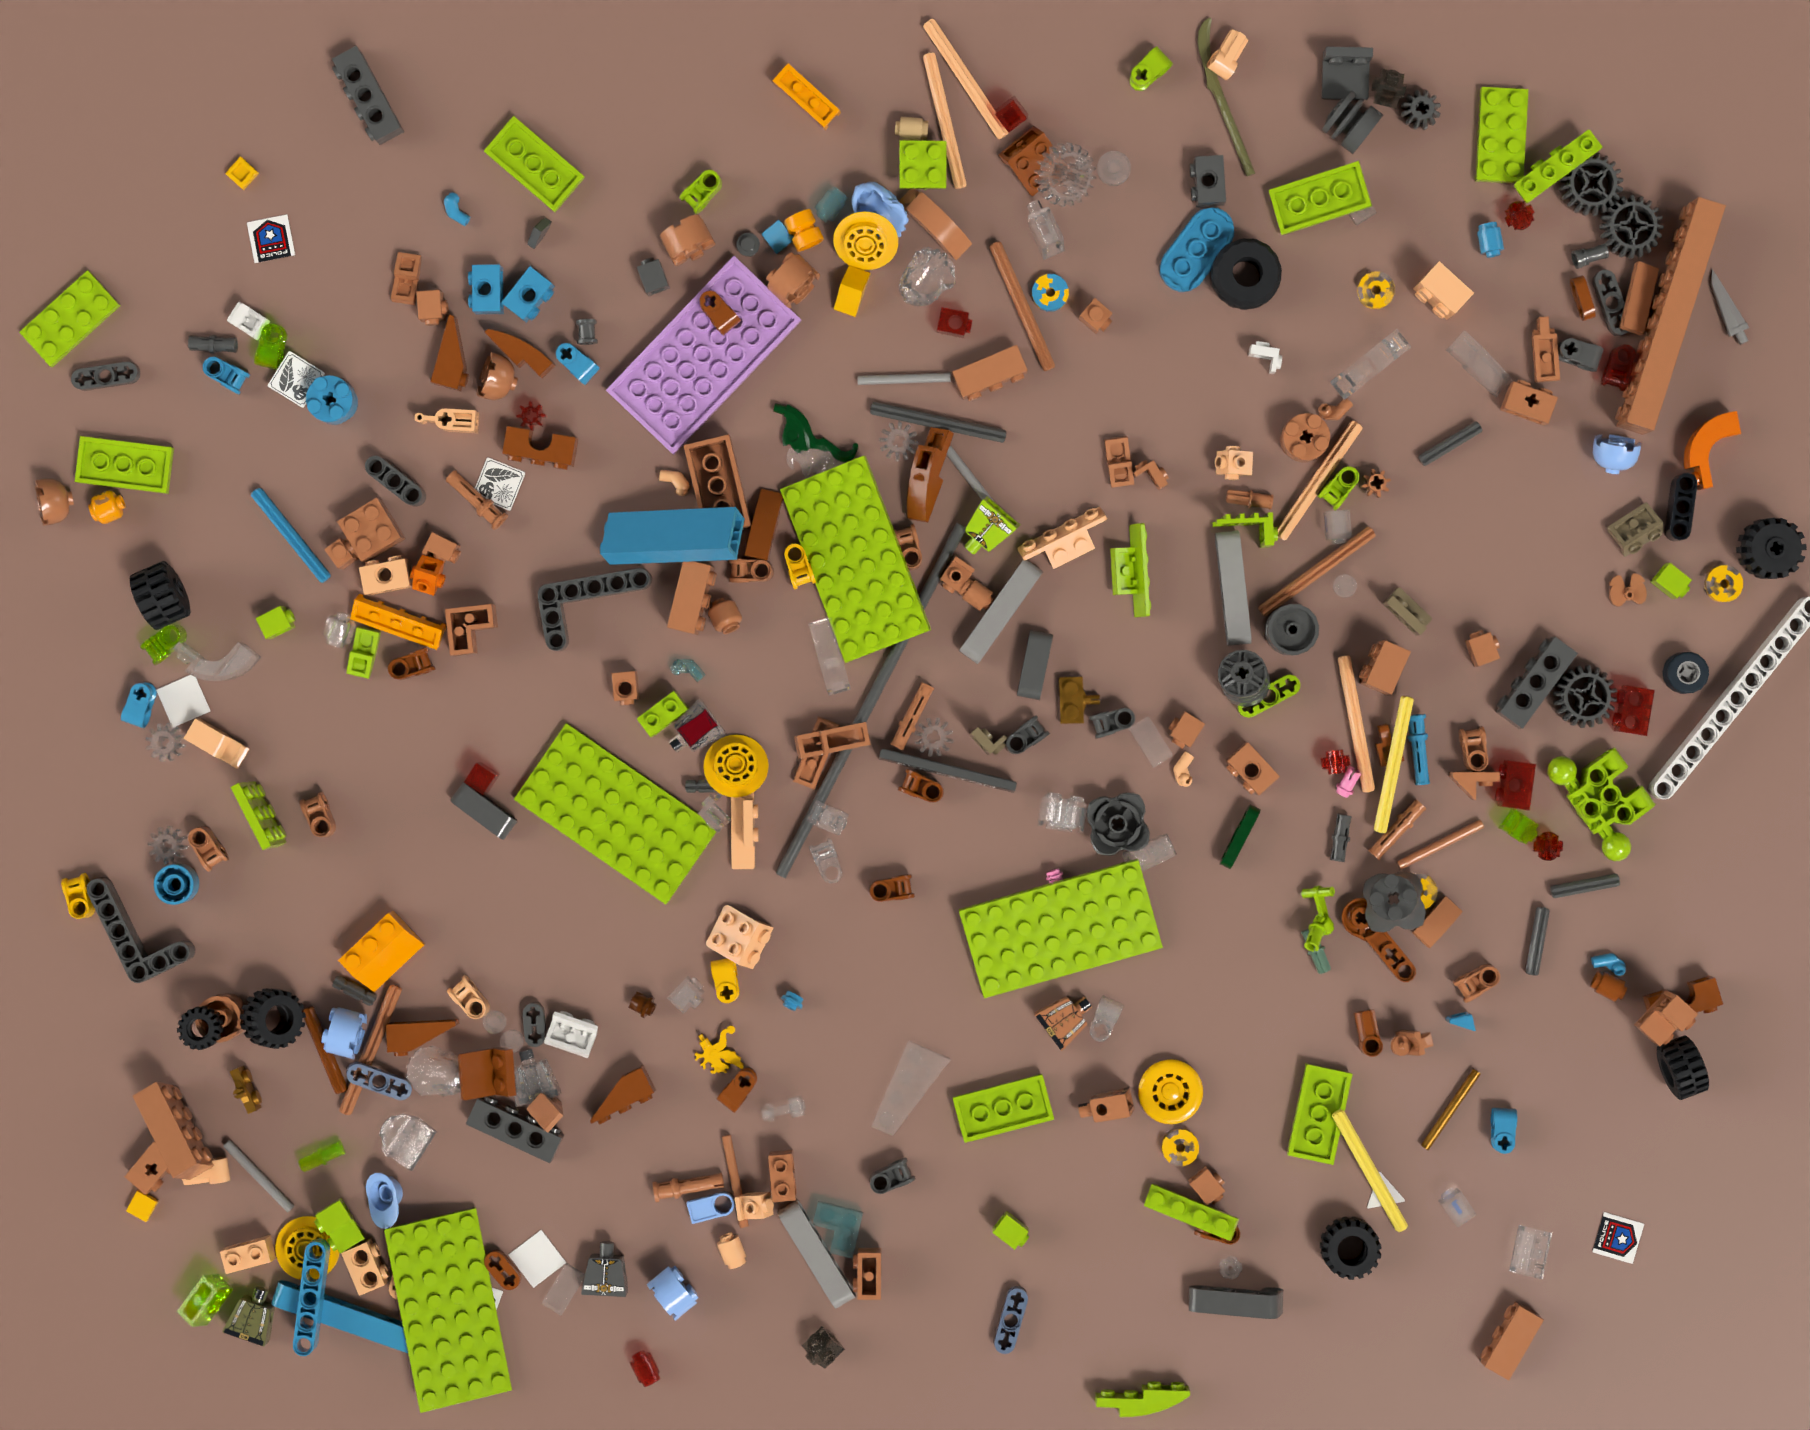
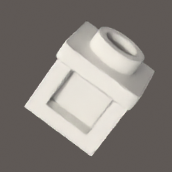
M241 302L237 303L227 319L229 323L256 340H259L270 323L268 319Z
M1259 341L1256 342V345L1252 344L1250 346L1248 356L1271 360L1269 374H1274L1276 369L1281 368L1282 355H1279L1280 349L1272 348L1269 343Z

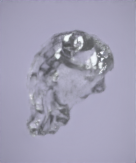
M924 247L921 251L915 252L912 261L905 268L898 286L901 297L907 304L927 306L938 300L940 294L947 289L953 288L956 284V281H954L955 266L953 261L947 257V253H941L939 249L933 250L931 247Z
M429 1046L428 1048L421 1047L420 1050L415 1051L414 1057L409 1058L410 1064L406 1067L408 1070L406 1079L409 1085H413L415 1091L419 1092V1095L431 1096L437 1094L444 1097L461 1092L458 1055L443 1051L440 1047Z

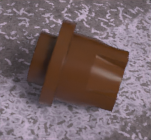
M636 992L628 1008L641 1014L642 1018H645L647 1015L651 1016L657 1004L654 1003V997L651 996L649 998Z

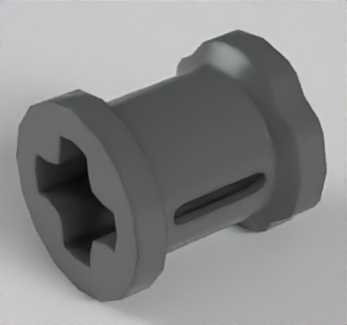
M576 320V325L579 328L578 345L598 343V340L595 339V324H597V320Z

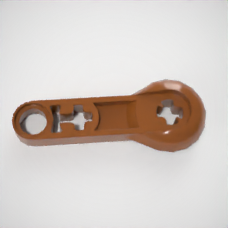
M1357 898L1348 902L1342 912V924L1346 931L1366 941L1398 980L1402 982L1413 980L1416 975V968L1387 932L1372 931L1368 926L1367 920L1364 923L1361 921L1356 922L1355 918H1358L1356 914L1358 912L1364 914L1366 911L1367 901L1365 898ZM1387 948L1391 950L1395 948V951L1393 952L1394 956L1398 960H1400L1401 957H1403V960L1395 964L1393 959H1391L1390 957L1385 958V956L1387 955V952L1385 950ZM1402 965L1410 967L1411 972L1408 977H1400L1398 971Z

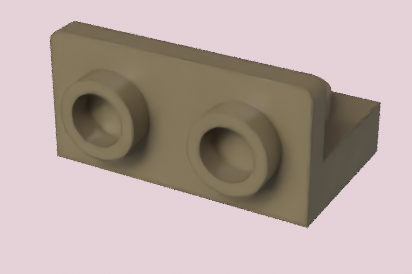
M1647 502L1607 527L1610 535L1621 547L1624 557L1630 553H1637L1643 545L1649 541L1657 540L1664 532L1663 521Z
M1397 588L1382 603L1416 636L1421 635L1427 629L1425 626L1432 620L1401 588Z
M977 727L969 734L987 755L991 753L996 755L1006 746L1004 741L1007 737L1005 735L1001 736L995 743H992L993 736L985 728L980 730Z

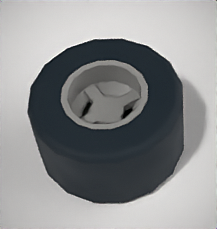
M1693 652L1676 653L1670 656L1663 667V679L1666 685L1672 691L1680 694L1695 693L1701 690L1709 677V667L1705 659Z

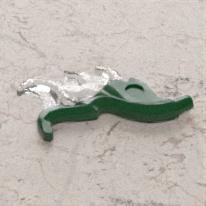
M775 403L773 412L782 414L786 418L782 442L783 446L791 445L787 453V464L792 470L794 469L793 463L798 461L804 476L809 478L811 472L819 474L851 461L855 457L859 447L857 443L853 444L850 451L845 452L824 438L816 439L813 436L808 420L800 411L788 404L785 406Z

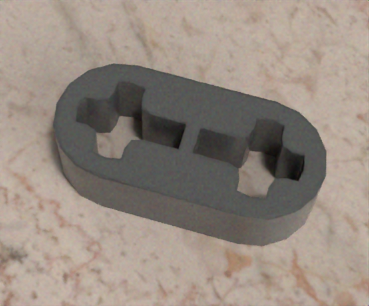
M537 1002L528 1004L523 1010L525 1042L531 1047L542 1045L547 1035L545 1010ZM532 1007H535V1010L540 1012L536 1016V1023H533L532 1015H528ZM533 1026H536L537 1034L542 1036L537 1042L530 1038V1035L534 1032Z

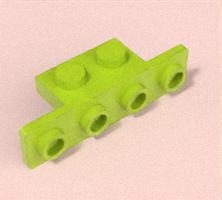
M1587 130L1564 148L1559 145L1549 153L1551 157L1545 162L1543 159H1540L1530 167L1533 171L1516 182L1514 188L1523 200L1529 203L1601 150L1602 145L1591 130Z
M1145 523L1129 525L1130 548L1110 549L1113 595L1133 594L1134 617L1150 616L1151 601L1149 599L1150 579L1147 569L1149 558L1146 551L1147 531L1145 530Z

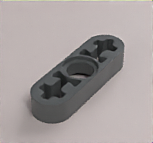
M1602 270L1593 277V287L1609 332L1614 336H1622L1628 331L1623 329L1621 331L1619 328L1615 329L1614 324L1617 323L1616 316L1611 318L1610 314L1620 310L1623 314L1625 303L1614 273L1609 270ZM1601 275L1604 278H1609L1610 282L1607 283L1608 290L1613 288L1614 292H1609L1603 296L1602 292L1606 291V287L1604 284H1599V280L1602 279ZM1608 297H1615L1617 299L1618 306L1616 309L1612 310L1606 306V299ZM1622 314L1617 315L1618 320L1620 322L1622 319Z
M121 362L77 369L71 376V382L75 388L88 391L133 384L139 380L141 373L137 365L131 362ZM127 367L134 370V373L130 374V378L125 375L118 376L117 372H126ZM104 370H109L112 374L111 380L107 383H103L100 379V374ZM83 374L86 377H94L95 381H85L83 386L82 383L78 382V379H81Z

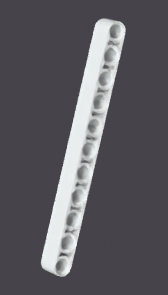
M1810 596L1800 598L1652 779L1648 787L1652 797L1656 799H1669L1674 795L1810 627V613H1807L1804 608L1807 601L1810 602ZM1793 619L1798 623V628L1795 632L1790 628V622ZM1778 637L1784 643L1780 650L1775 646V641ZM1764 655L1769 660L1766 668L1760 664V659ZM1749 673L1754 677V683L1751 686L1747 685L1745 681ZM1733 692L1739 694L1740 698L1737 704H1733L1731 701ZM1719 710H1722L1725 714L1722 722H1718L1716 719V713ZM1704 728L1710 731V737L1706 741L1701 736ZM1690 746L1694 747L1696 751L1692 759L1688 758L1686 754ZM1675 764L1681 768V773L1677 777L1672 774V767ZM1661 782L1666 785V791L1663 795L1657 792V786Z

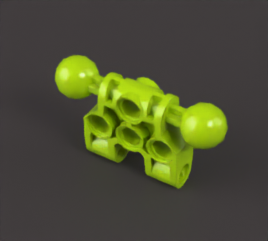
M1613 747L1583 767L1581 784L1575 778L1577 768L1570 758L1566 756L1553 758L1547 768L1549 779L1557 785H1564L1569 793L1566 797L1575 808L1577 815L1583 819L1593 834L1598 833L1603 839L1601 847L1603 854L1612 861L1626 859L1631 852L1630 840L1625 834L1614 832L1610 824L1630 825L1651 810L1656 804L1642 785L1634 788L1622 797L1620 789L1613 784V779L1628 768L1619 752ZM1593 770L1598 773V780L1596 782H1593L1590 778V773ZM1606 789H1609L1612 793L1610 801H1606L1604 798V791ZM1587 803L1593 805V813L1591 815H1588L1585 811ZM1620 808H1623L1626 813L1623 820H1620L1617 816Z

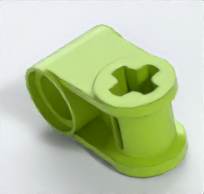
M1156 46L1133 68L1129 80L1131 87L1136 91H1144L1157 78L1165 74L1173 65V62ZM1137 75H1138L1139 77H1141L1142 75L1145 76V79H1144V80H1143V79H1140V80L1138 81L1136 78H1137Z
M706 170L682 192L679 199L681 201L685 200L694 209L693 212L699 214L722 188V179L717 172ZM708 177H716L715 186L710 188L705 186V181ZM691 196H694L698 200V202H696Z
M1353 467L1342 468L1325 485L1317 497L1325 499L1333 506V510L1336 511L1358 483V471ZM1350 471L1353 474L1354 479L1351 484L1343 482V472Z

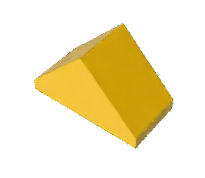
M848 266L839 287L834 310L856 317L871 273Z

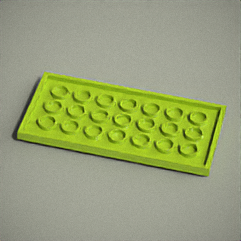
M866 455L780 489L799 542L806 552L808 562L811 564L816 587L845 663L931 631Z
M568 723L564 725L514 798L516 802L665 905L670 901L719 829Z
M1138 858L959 909L984 998L1163 948Z
M476 1208L384 1229L420 1413L511 1391L512 1387L489 1271L484 1264L486 1255Z

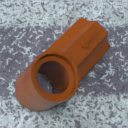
M1374 1009L1354 1013L1360 1051L1370 1057L1378 1056L1382 1052L1383 1044L1380 1040ZM1370 1039L1376 1042V1049L1372 1052H1368L1365 1048L1366 1042Z

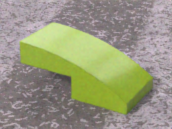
M362 626L356 628L353 650L350 651L346 674L370 678L381 631Z

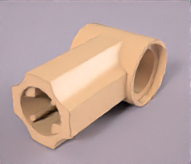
M1233 29L1230 30L1219 50L1215 51L1210 57L1206 67L1224 80H1228L1236 70L1238 65L1236 61L1248 42L1246 36L1241 32Z
M227 1157L211 1159L214 1165L212 1168L191 1180L182 1179L184 1185L206 1182L217 1184L230 1181Z

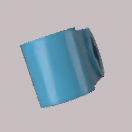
M569 343L561 344L556 350V357L559 362L570 370V373L584 385L600 369L591 359ZM572 349L570 353L572 358L570 360L568 358L563 360L564 354L562 352Z
M209 357L203 363V371L208 377L221 383L222 386L238 395L241 393L240 388L245 379L250 377L249 373L217 357ZM218 362L220 364V371L217 374H212L210 370L211 365Z
M145 682L132 686L121 714V721L143 729L147 726L157 696L156 687L153 684ZM144 689V693H147V696L143 697L140 690Z
M1492 1108L1491 1145L1500 1153H1510L1515 1147L1517 1110ZM1504 1137V1139L1508 1140V1144H1504L1502 1148L1498 1141H1501Z

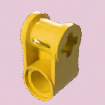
M799 544L789 545L785 549L784 555L794 590L806 583H816L804 548ZM794 547L799 548L802 552L801 558L797 561H793L789 557V551ZM807 574V576L797 579L798 576Z
M82 873L80 877L72 879L63 878L61 880L68 912L76 919L89 918L95 912V908L87 893V885L90 879L86 873ZM81 902L86 906L83 914L78 911V905Z
M728 958L711 961V972L717 998L723 1003L735 1001L740 992L736 963ZM726 986L734 992V994L730 995V999H728L727 995H723Z

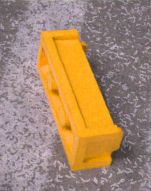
M789 63L772 80L775 86L780 87L812 116L824 130L828 128V124L835 116L838 117L841 114L840 110Z

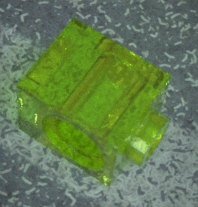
M1511 809L1499 826V829L1520 843L1527 844L1528 841L1531 843L1537 836L1538 831L1536 829L1539 825L1519 811Z

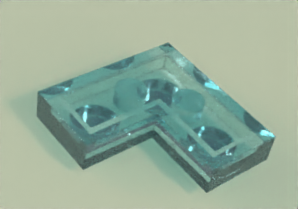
M818 1201L813 1225L835 1230L830 1249L831 1254L848 1258L853 1257L863 1212Z

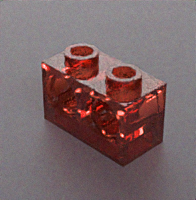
M1623 685L1621 690L1617 691L1616 703H1619L1618 710L1612 718V726H1615V732L1647 736L1655 690ZM1633 692L1639 697L1636 705H1632L1629 701V697ZM1629 715L1635 720L1632 728H1628L1625 724V720Z

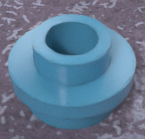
M790 991L782 995L781 999L784 1001L783 1005L793 1011L796 1008L802 1009V1002L804 1000L802 997Z

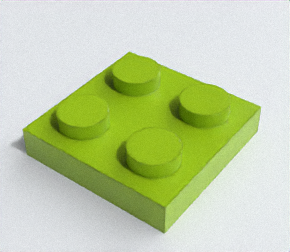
M899 141V189H946V141Z

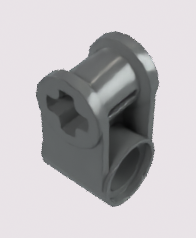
M1574 338L1566 339L1558 344L1560 361L1586 371L1597 372L1604 350L1601 346ZM1566 346H1569V351H1572L1569 355L1567 354L1568 350L1564 349Z
M1120 708L1110 712L1106 711L1089 717L1093 721L1096 730L1095 739L1128 729L1135 722V715L1128 708ZM1126 711L1131 715V722L1127 725H1122L1118 721V716L1121 712ZM1100 720L1103 721L1105 730L1102 729Z
M1037 715L1007 737L1005 747L1009 753L1020 754L1050 734L1038 722ZM1014 737L1022 741V747L1018 751L1010 747V740Z
M907 1158L899 1159L872 1173L870 1176V1186L873 1192L884 1194L913 1182L915 1176H912L906 1164ZM899 1168L902 1170L904 1177H902ZM880 1176L887 1180L886 1185L881 1188L874 1185L875 1178Z

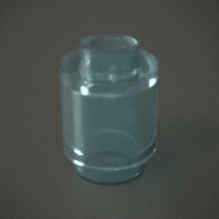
M836 187L827 190L814 207L817 210L815 215L825 223L828 220L833 222L845 207V201L848 197Z

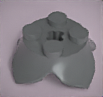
M1126 792L1114 798L1099 797L1089 803L1087 807V820L1092 828L1090 838L1094 850L1098 854L1110 856L1120 850L1138 851L1148 845L1150 832L1147 824L1144 822L1145 804L1140 795ZM1121 817L1123 819L1121 823L1124 824L1123 828L1117 827L1114 830L1112 828L1114 825L1111 823L1112 820H1117Z
M1403 871L1394 874H1377L1366 880L1363 888V896L1367 901L1365 915L1368 926L1372 931L1387 932L1396 926L1412 930L1423 925L1426 911L1421 900L1423 886L1417 875ZM1390 896H1398V904H1389Z

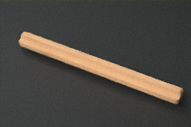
M928 20L923 25V28L997 139L1004 138L1009 133L1008 128L936 20Z
M927 53L923 55V60L943 141H946V155L954 188L962 189L966 187V179L935 53Z
M1352 420L1281 522L1277 528L1280 539L1287 540L1362 430V426L1358 422Z
M1349 655L1338 657V665L1358 770L1362 773L1359 777L1361 789L1365 793L1375 790L1351 657Z

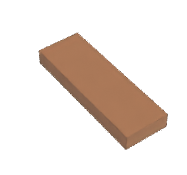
M1640 261L1634 264L1620 329L1637 335L1644 334L1659 268Z
M818 716L812 733L838 728L840 725ZM829 753L802 758L793 782L815 790Z

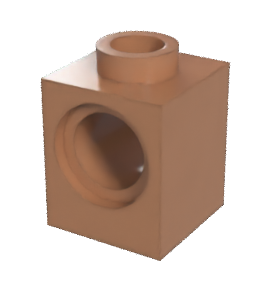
M637 671L611 673L614 701H620V705L634 704L635 699H640ZM624 682H628L632 686V691L628 695H623L620 691V686Z

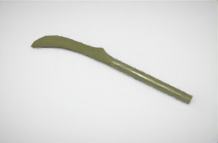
M1210 17L1202 23L1198 32V48L1206 74L1207 88L1215 96L1245 174L1248 177L1255 174V171L1227 105L1217 74L1206 67L1211 57L1210 26L1212 20Z

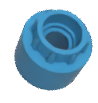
M186 864L165 866L156 874L154 879V891L157 897L164 903L171 905L190 901L199 889L197 873ZM174 878H178L181 882L179 890L174 889L172 886Z

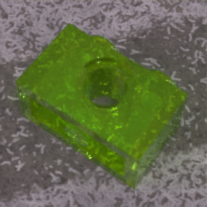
M219 1274L203 1275L177 1313L191 1327L207 1326L233 1291V1288Z

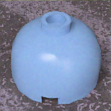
M1609 434V439H1602V435H1597L1593 444L1595 461L1601 467L1606 468L1605 472L1610 474H1619L1620 470H1627L1633 467L1638 460L1641 450V442L1635 445V439Z

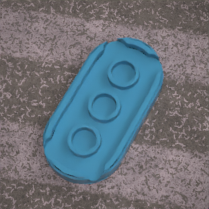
M1207 208L1198 211L1164 254L1160 263V275L1163 282L1169 288L1178 292H1188L1197 288L1211 271L1213 262L1220 250L1233 241L1234 224L1232 218L1225 211L1219 208Z

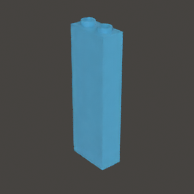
M736 507L609 513L607 522L604 525L605 533L603 542L600 544V554L610 565L737 560L745 518Z

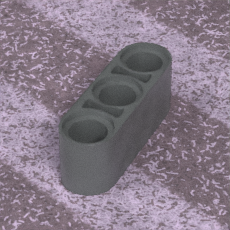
M371 456L366 460V472L406 504L418 507L425 502L426 493L423 488L387 460L379 456ZM380 461L382 463V470L379 473H374L372 466L375 462ZM399 475L401 479L399 486L392 487L390 483L391 478ZM417 489L419 497L416 501L411 502L409 500V493Z
M1030 630L1017 696L1040 701L1053 634Z
M466 782L461 784L450 799L455 806L502 840L507 837L518 822L512 815Z

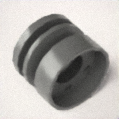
M1351 91L1350 94L1337 103L1327 116L1322 129L1324 133H1327L1332 126L1337 128L1331 136L1333 140L1343 133L1345 137L1341 146L1351 154H1354L1383 117V114L1373 106H1370L1364 112L1360 111L1364 102L1362 98L1355 106L1351 104L1357 95L1354 91Z
M1236 650L1228 654L1221 661L1218 669V680L1226 698L1230 702L1246 707L1253 706L1266 697L1270 688V677L1267 667L1259 655L1249 650ZM1241 672H1245V679H1241Z

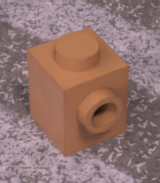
M441 290L416 291L418 319L421 322H425L427 326L439 325V321H446L445 314L449 313L447 300H444V293Z
M1094 298L1079 316V320L1097 334L1100 329L1104 332L1112 323L1110 319L1112 312Z
M1483 630L1469 634L1471 639L1465 640V644L1474 667L1500 659L1497 651L1500 646L1495 635L1492 636L1491 632L1484 633Z
M1184 711L1179 719L1177 717L1173 719L1168 728L1171 730L1169 735L1173 737L1171 742L1182 749L1184 746L1191 747L1205 723Z
M1206 1166L1188 1180L1189 1184L1207 1206L1210 1203L1216 1204L1224 1196L1222 1193L1225 1192V1189L1222 1185L1225 1182L1217 1172L1212 1174Z

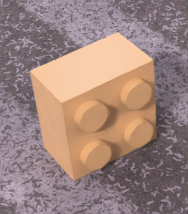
M1440 261L1413 288L1416 291L1415 296L1421 302H1428L1433 307L1432 311L1434 314L1446 320L1452 317L1474 294Z

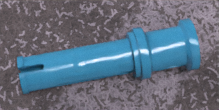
M1426 714L1411 715L1408 726L1409 735H1407V739H1409L1412 745L1415 785L1430 784L1425 740L1428 737V733H1425L1424 723Z

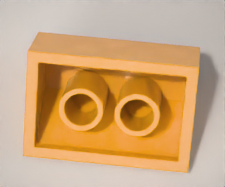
M391 911L338 961L355 979L375 992L415 955L425 943L394 911Z

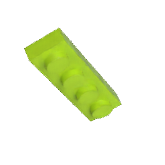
M1151 1184L1144 1204L1145 1207L1229 1241L1232 1240L1239 1218L1156 1184Z

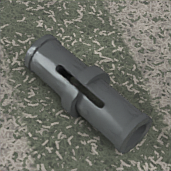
M210 335V337L189 336L188 348L190 351H209L214 354L216 352L236 353L238 350L237 338H221L216 335Z
M1337 814L1335 831L1331 837L1333 839L1330 860L1345 862L1347 843L1350 842V837L1348 836L1352 816Z

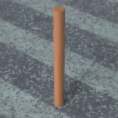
M1478 820L1397 861V864L1402 870L1483 829L1484 825L1481 820Z
M731 1135L722 1136L735 1201V1197L742 1195L732 1138ZM748 1219L739 1221L740 1228L749 1226Z

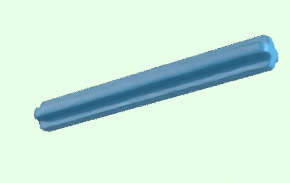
M257 488L251 493V497L319 582L324 583L327 581L331 574L263 489Z

